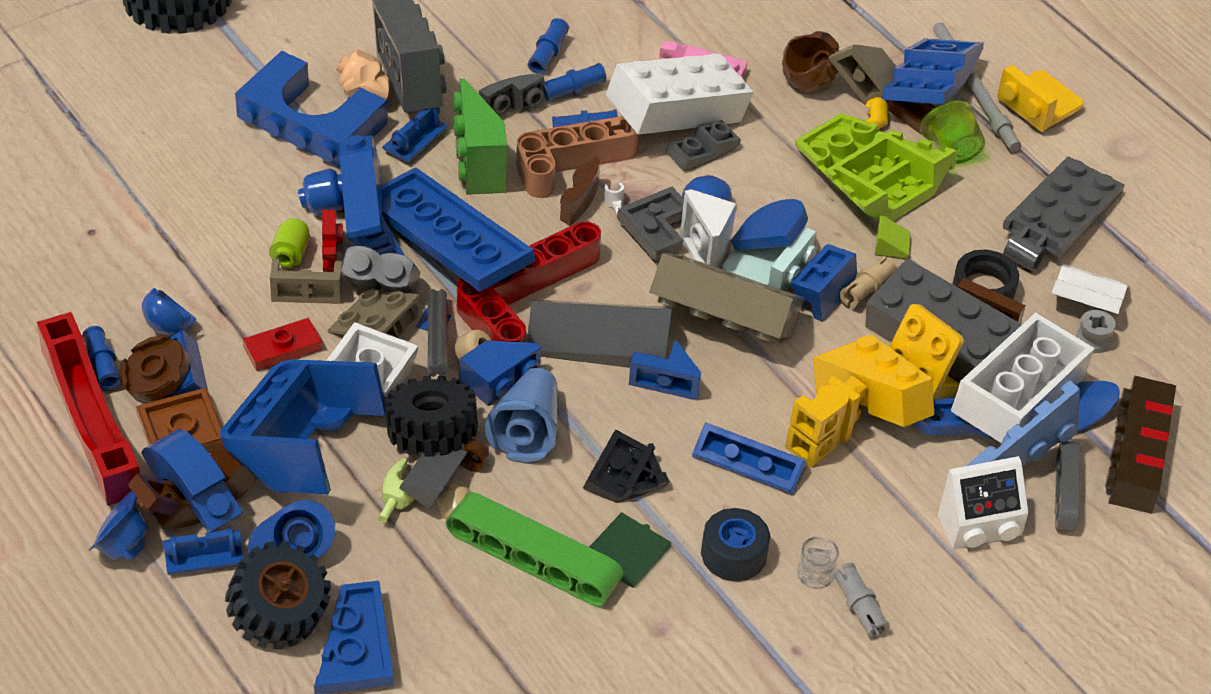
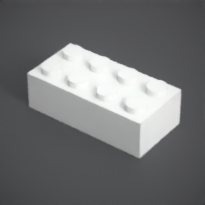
M715 53L701 56L619 63L615 67L606 92V96L638 135L697 128L698 125L722 120L725 124L740 123L753 95L751 88L731 67L727 60L721 54Z
M1035 312L960 381L951 412L1001 443L1006 432L1017 423L1021 427L1028 424L1037 414L1034 409L1042 402L1047 400L1052 404L1064 393L1060 388L1065 383L1071 380L1077 385L1084 378L1095 348Z

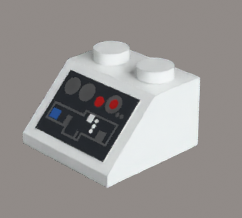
M1019 456L949 469L938 517L953 549L963 547L974 548L984 543L999 540L1009 541L1022 536L1029 513L1022 463Z

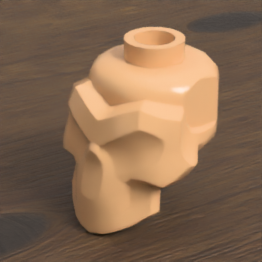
M360 49L355 50L350 56L344 54L336 68V71L341 73L339 84L343 87L344 94L351 97L361 87L387 100L390 93V80L385 76L386 72L382 70V65L377 58Z

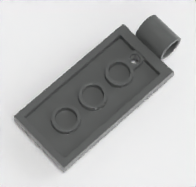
M1067 156L1004 219L1003 229L1013 233V235L1007 242L1003 255L1033 272L1042 262L1046 251L1062 258L1122 194L1125 184L1113 179L1110 175L1103 174L1085 165L1080 160Z

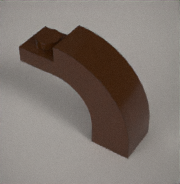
M222 441L219 442L210 454L225 475L223 481L237 501L258 478L224 448ZM136 474L128 484L137 496V504L145 511L153 514L163 527L181 528L200 523L199 518L187 499L170 480H160Z

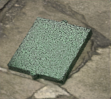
M621 512L589 547L615 560L624 572L621 581L634 588L671 547V542L652 531L650 525H642Z

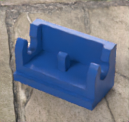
M826 244L791 281V288H794V294L804 297L812 305L814 319L823 321L841 301L840 291L855 280L857 275L856 253ZM804 300V303H803V306H802L801 311H802V310L805 308V306H806L805 300Z

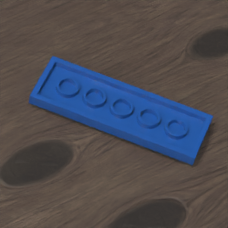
M415 167L382 184V216L386 223L479 292L536 261L534 249Z

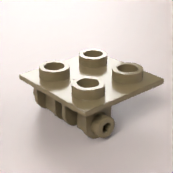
M375 288L368 289L361 293L359 299L347 311L339 315L338 320L328 329V332L345 335L355 322L397 338L417 318L418 307L415 302L420 298V295L400 291L378 290Z

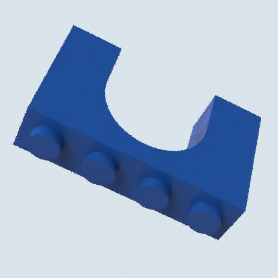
M284 51L279 52L235 93L238 118L339 167L340 142L354 135H362L363 137L372 135L374 137L387 125V100L361 87L339 108L326 114L307 115L291 109L289 105L309 87L308 62Z

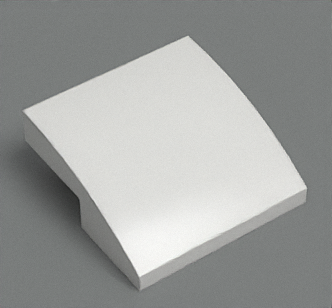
M1063 264L1058 279L1055 281L1052 294L1118 314L1128 284Z

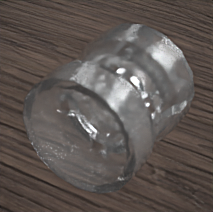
M818 536L809 538L803 543L797 574L799 580L807 587L823 589L833 582V573L836 570L839 557L838 547L833 541Z

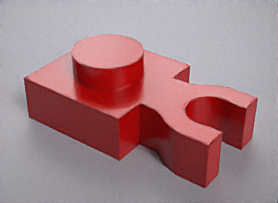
M322 210L323 272H334L335 260L337 261V244H343V224H336V210Z

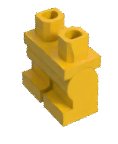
M850 375L843 381L832 376L826 381V385L818 390L817 396L814 399L810 400L805 395H802L794 401L790 420L792 425L788 429L785 448L795 456L805 459L812 468L838 446L839 440L842 443H846L851 439L854 423L860 418L859 402L865 396L866 385L853 375Z

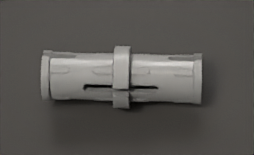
M854 563L841 565L845 573L842 574L840 569L837 568L833 576L847 597L846 604L849 610L857 614L869 638L881 636L878 628L881 627L885 633L890 628V624L884 618L875 602L876 595L874 591L866 587Z

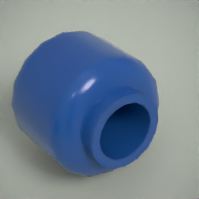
M325 169L306 175L303 179V188L298 189L303 209L309 207L315 216H322V210H336V212L343 210L344 199L341 174L338 175L333 169Z

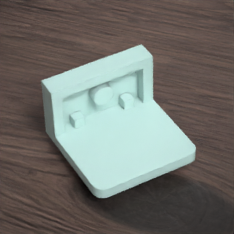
M804 226L791 246L734 250L724 262L722 269L786 291L790 287L791 281L815 257L817 247L814 246L816 231Z

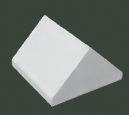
M692 189L685 191L680 236L684 240L683 244L692 259L721 269L730 252L736 203Z
M354 322L326 361L377 363L384 396L388 397V393L391 390L396 391L397 385L400 383L407 384L418 353V346Z

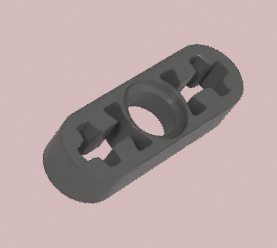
M1066 441L1059 442L1056 457L1055 529L1075 531L1080 508V443Z

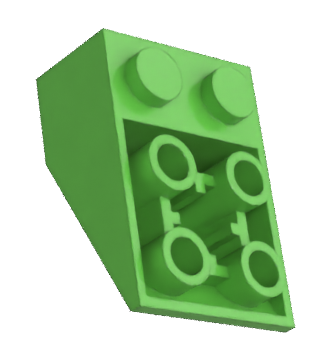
M460 79V92H454L453 95L454 112H459V115L453 117L454 136H460V138L456 139V158H463V161L458 162L459 181H465L466 195L506 193L507 139L505 123L465 79Z

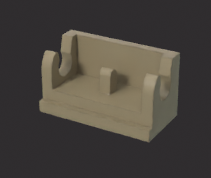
M272 259L270 273L271 302L341 304L343 285L342 261L335 260L334 272H311V270L281 271V268H279L280 259Z

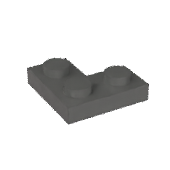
M673 186L618 208L617 219L654 261L660 259L662 253H674L682 249L684 240L670 224L682 220L684 198Z

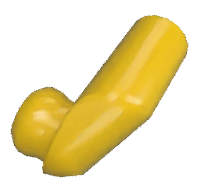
M881 97L869 99L865 107H870V110L867 111L870 117L864 121L878 125V130L888 124V104Z

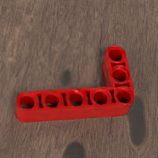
M583 221L529 245V247L534 249L536 261L481 292L460 278L457 282L456 311L471 330L484 331L492 341L526 342V326L509 305L597 263L600 258L601 229L595 223Z

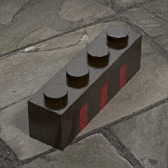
M1134 375L1130 389L1123 388L1119 408L1125 409L1124 414L1119 413L1114 434L1120 435V440H1114L1109 459L1115 462V467H1109L1105 481V487L1111 489L1109 504L1152 514L1161 487L1177 385Z

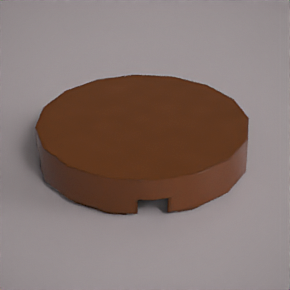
M164 335L149 337L131 349L133 354L129 356L128 360L124 358L120 365L119 376L122 387L135 400L145 402L160 400L173 393L183 383L189 372L190 359L186 349L177 340H172L169 336Z

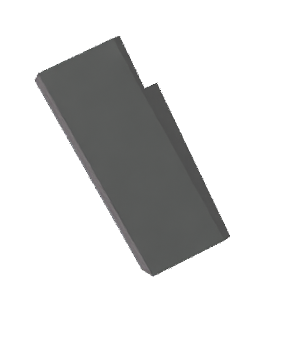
M535 299L531 301L527 343H537L541 346V357L630 368V361L634 352L666 359L673 308Z

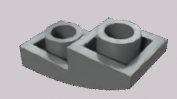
M541 73L507 78L480 89L479 95L497 115L505 112L510 107L520 114L543 101L544 76Z
M722 120L698 125L694 136L669 141L666 152L686 171L723 156L738 146L741 139Z

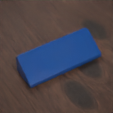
M707 422L704 423L692 456L790 494L794 493L808 465L805 459Z

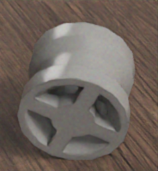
M1089 310L1081 318L1080 328L1076 337L1094 347L1093 353H1102L1110 346L1111 336L1116 327L1115 320L1109 313L1102 310Z

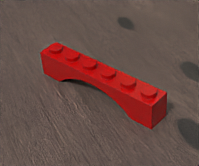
M72 312L38 321L36 323L41 350L107 506L118 503L132 491L128 484L136 474H140V469L128 440L119 430L106 404Z

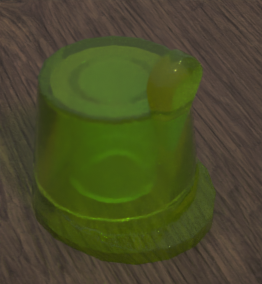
M954 101L939 106L929 112L921 121L920 131L927 140L934 141L941 151L946 147L957 150V156L949 170L954 169L955 164L973 159L984 149V136L971 106L965 101Z

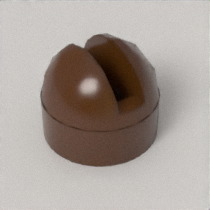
M472 439L468 444H464L461 450L466 451L467 454L460 464L469 471L477 472L482 470L489 459L488 446L483 441L479 442L476 439ZM474 453L478 455V459L473 457Z

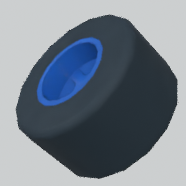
M729 508L713 514L706 522L703 532L701 556L704 565L714 575L730 581L748 580L758 575L766 565L771 538L768 525L759 515L746 509Z

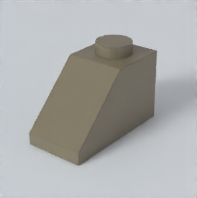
M854 44L831 54L828 58L864 104L869 99L875 97L882 98L883 87L894 81V68L897 66L882 48Z

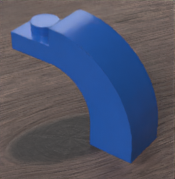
M177 429L142 450L141 454L155 477L160 480H170L177 486L207 533L218 530L243 514L242 509L224 483L225 475L206 449L188 432Z

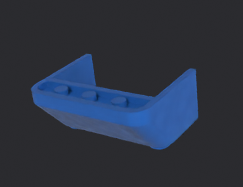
M292 359L274 365L220 430L224 448L270 490L279 493L295 492L328 495L331 488L318 439L308 438L315 429H324L325 431L341 429L353 414L386 416L385 396L377 363Z

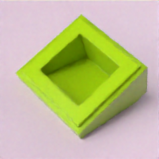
M880 215L875 254L907 259L909 256L911 232L889 218Z

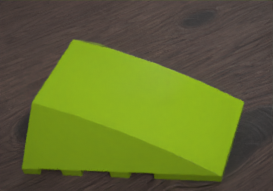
M842 113L795 140V146L825 176L838 186L864 213L878 220L880 215L895 221L933 197L957 156V150L946 147L941 151L932 148V142L919 139L916 143L904 139L901 132L891 130L885 133L879 131L876 124Z

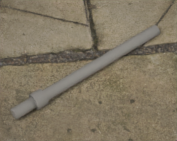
M939 22L934 25L933 30L939 39L954 40L944 23ZM972 70L966 82L992 121L991 127L993 131L1004 140L1011 152L1019 150L1021 143L1013 132V124L1006 115H1002L979 77Z

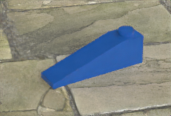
M354 135L340 142L339 151L348 239L382 232V168L373 136L363 137L362 135Z

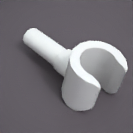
M618 183V191L609 190L608 185H605L604 202L608 207H612L615 210L616 215L618 208L623 207L624 185L622 183Z

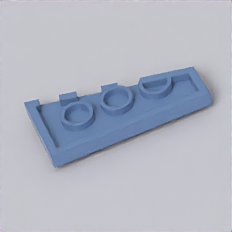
M1069 380L1060 388L1064 393L1052 404L1047 400L1042 402L1034 409L1037 414L1028 424L1021 427L1017 423L1006 432L999 448L996 449L993 446H989L966 466L1019 456L1023 467L1032 460L1037 461L1041 459L1050 448L1059 442L1070 440L1076 434L1079 426L1080 389Z

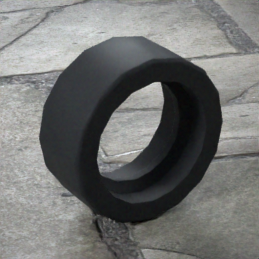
M983 249L966 253L958 260L952 283L954 286L957 287L963 277L968 279L967 276L984 273L996 277L1005 285L991 290L1014 300L1020 274L1017 266L1009 257L1000 252Z

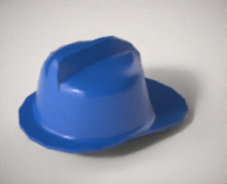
M130 491L110 512L102 524L94 544L88 549L89 551L95 548L114 560L122 557L133 560L144 549V536L147 533L148 525L135 507L137 496L133 491Z
M298 500L264 520L252 532L248 542V554L256 546H259L262 550L266 542L274 541L275 546L279 547L281 541L290 542V548L296 549L298 545L306 548L304 554L310 556L313 553L319 558L331 547L335 537V522L331 513L322 504L312 500Z

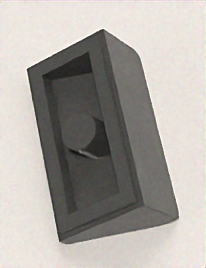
M451 448L448 449V454L440 456V452H433V457H425L423 452L399 489L430 509L467 452L461 449L455 452Z

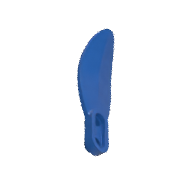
M1083 381L1076 385L1080 389L1079 426L1076 434L1099 422L1114 408L1120 395L1119 387L1116 384L1107 381ZM955 398L933 399L934 415L915 423L920 431L932 436L976 434L994 439L951 412Z

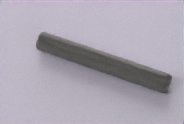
M432 289L428 293L427 365L428 373L433 377L437 374L444 376L447 373V292L443 289L439 291Z

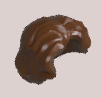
M815 31L812 34L794 36L783 51L782 71L785 78L793 87L798 88L801 92L813 93L829 86L839 72L828 59L831 54L839 51L838 42L829 33Z

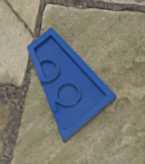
M380 581L341 585L331 620L328 641L324 646L320 671L316 676L314 684V694L394 685Z

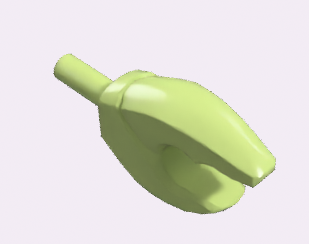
M406 458L393 465L384 477L382 499L385 506L378 517L382 523L387 522L394 508L401 510L415 500L399 489L404 481L402 480V474L407 467Z

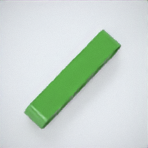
M475 492L467 493L445 522L449 532L459 540L593 606L604 605L624 576L623 569L612 558Z

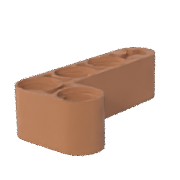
M623 116L523 133L517 139L516 167L525 191L535 198L548 197L554 191L555 172L578 168L580 165H585L595 156L600 159V164L631 159L638 153L640 134L638 135Z

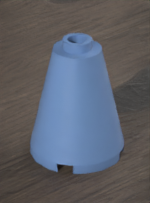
M532 368L526 371L487 416L485 435L495 450L500 448L507 453L506 458L525 463L539 461L546 457V454L553 449L557 441V381L554 375L545 369Z

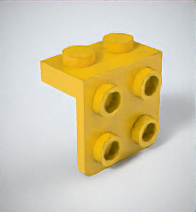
M1014 65L1003 69L997 98L1041 132L1081 110L1083 107V99L1044 70H1037L1027 76Z
M912 304L909 306L889 347L932 378L933 399L955 398L959 384L947 375L964 343L962 335L922 305Z

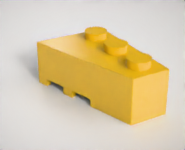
M874 335L862 336L854 342L813 357L816 394L832 376L843 381L850 375H853L867 387L865 396L860 399L859 404L868 407V414L902 427L934 415L932 378Z

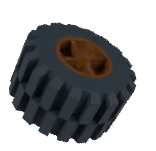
M274 541L266 542L262 550L259 546H256L250 550L248 556L245 555L239 562L225 595V602H229L226 612L228 617H235L232 626L236 631L243 629L245 631L243 638L250 642L252 638L259 640V647L266 648L268 643H273L274 649H283L286 642L292 647L297 645L301 638L306 639L317 626L329 604L330 596L327 594L331 589L329 580H324L327 575L325 567H318L316 565L319 558L313 553L310 556L304 554L305 547L298 545L296 549L290 548V542L281 541L279 547H276Z

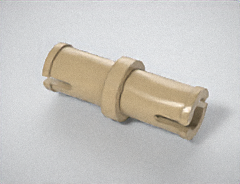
M882 256L869 269H862L856 275L855 280L840 291L842 302L846 306L850 304V307L854 308L868 295H874L882 286V283L896 271L897 265L892 258L887 260V256Z

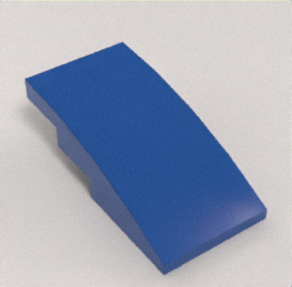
M924 38L904 50V63L894 68V81L883 87V100L945 104L966 82L982 53L984 42Z

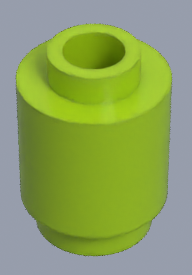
M296 218L288 219L280 224L269 248L270 258L280 259V266L297 267L301 263L310 242L311 236L308 225Z

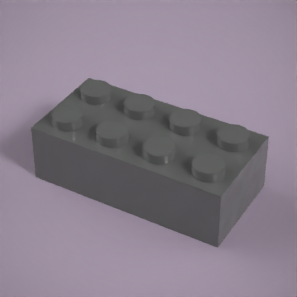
M372 0L377 57L390 80V84L404 112L442 107V94H445L447 91L445 77L443 74H440V65L445 63L442 46L437 45L434 31H429L427 18H422L420 5L415 4L413 0Z
M908 258L874 293L866 305L865 327L892 342L909 306L912 304L922 305L962 335L964 343L947 375L959 383L1022 325Z

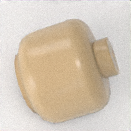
M476 329L461 335L455 344V353L458 360L460 361L462 356L483 342L492 341L488 334Z
M457 484L448 485L443 489L444 492L437 497L436 504L444 519H447L463 497L471 492L470 489L464 486L458 487Z

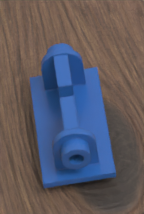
M440 108L423 109L400 130L394 131L391 139L382 146V149L409 163L448 128L447 124L439 120Z
M229 527L228 530L205 533V537H198L197 534L180 537L172 535L170 536L171 540L163 541L167 575L239 565L243 558L240 530L232 531V527Z

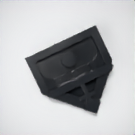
M615 429L583 488L600 497L618 503L665 487L670 481L666 472H662L653 452L655 450L653 443H648L646 446Z

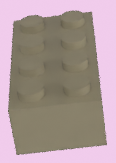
M662 253L649 293L659 296L657 302L672 308H677V306L682 308L685 306L691 307L689 313L707 320L709 318H722L723 326L738 331L751 328L756 330L755 337L773 343L774 341L780 342L781 338L792 337L805 300L804 297L674 253Z

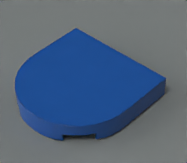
M784 199L770 203L755 211L745 220L731 239L734 250L791 246L808 221L803 203L797 199Z

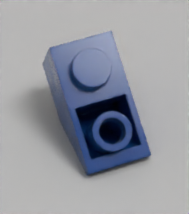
M485 341L460 358V383L466 382L470 385V390H474L475 395L489 406L497 399L502 398L526 371L532 368H540L541 346L537 343Z

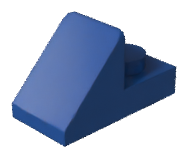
M674 341L669 359L638 352L633 353L630 363L629 385L697 401L701 371L677 341Z

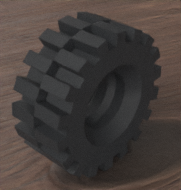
M431 375L423 376L421 381H417L416 378L409 379L408 385L400 383L396 386V391L391 390L388 393V398H385L388 437L391 444H397V449L402 452L409 449V454L415 456L419 452H424L425 457H433V452H440V456L448 454V449L452 448L455 452L462 449V443L468 444L472 440V436L476 437L478 433L475 392L470 390V385L466 382L460 385V379L452 378L450 381H447L446 376L438 375L437 379H431Z

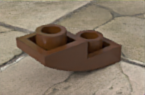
M596 156L575 170L572 177L573 188H568L561 196L560 220L568 226H571L584 214L596 195L600 173V159Z

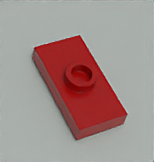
M308 317L243 338V347L255 370L258 371L282 361L322 350V340Z

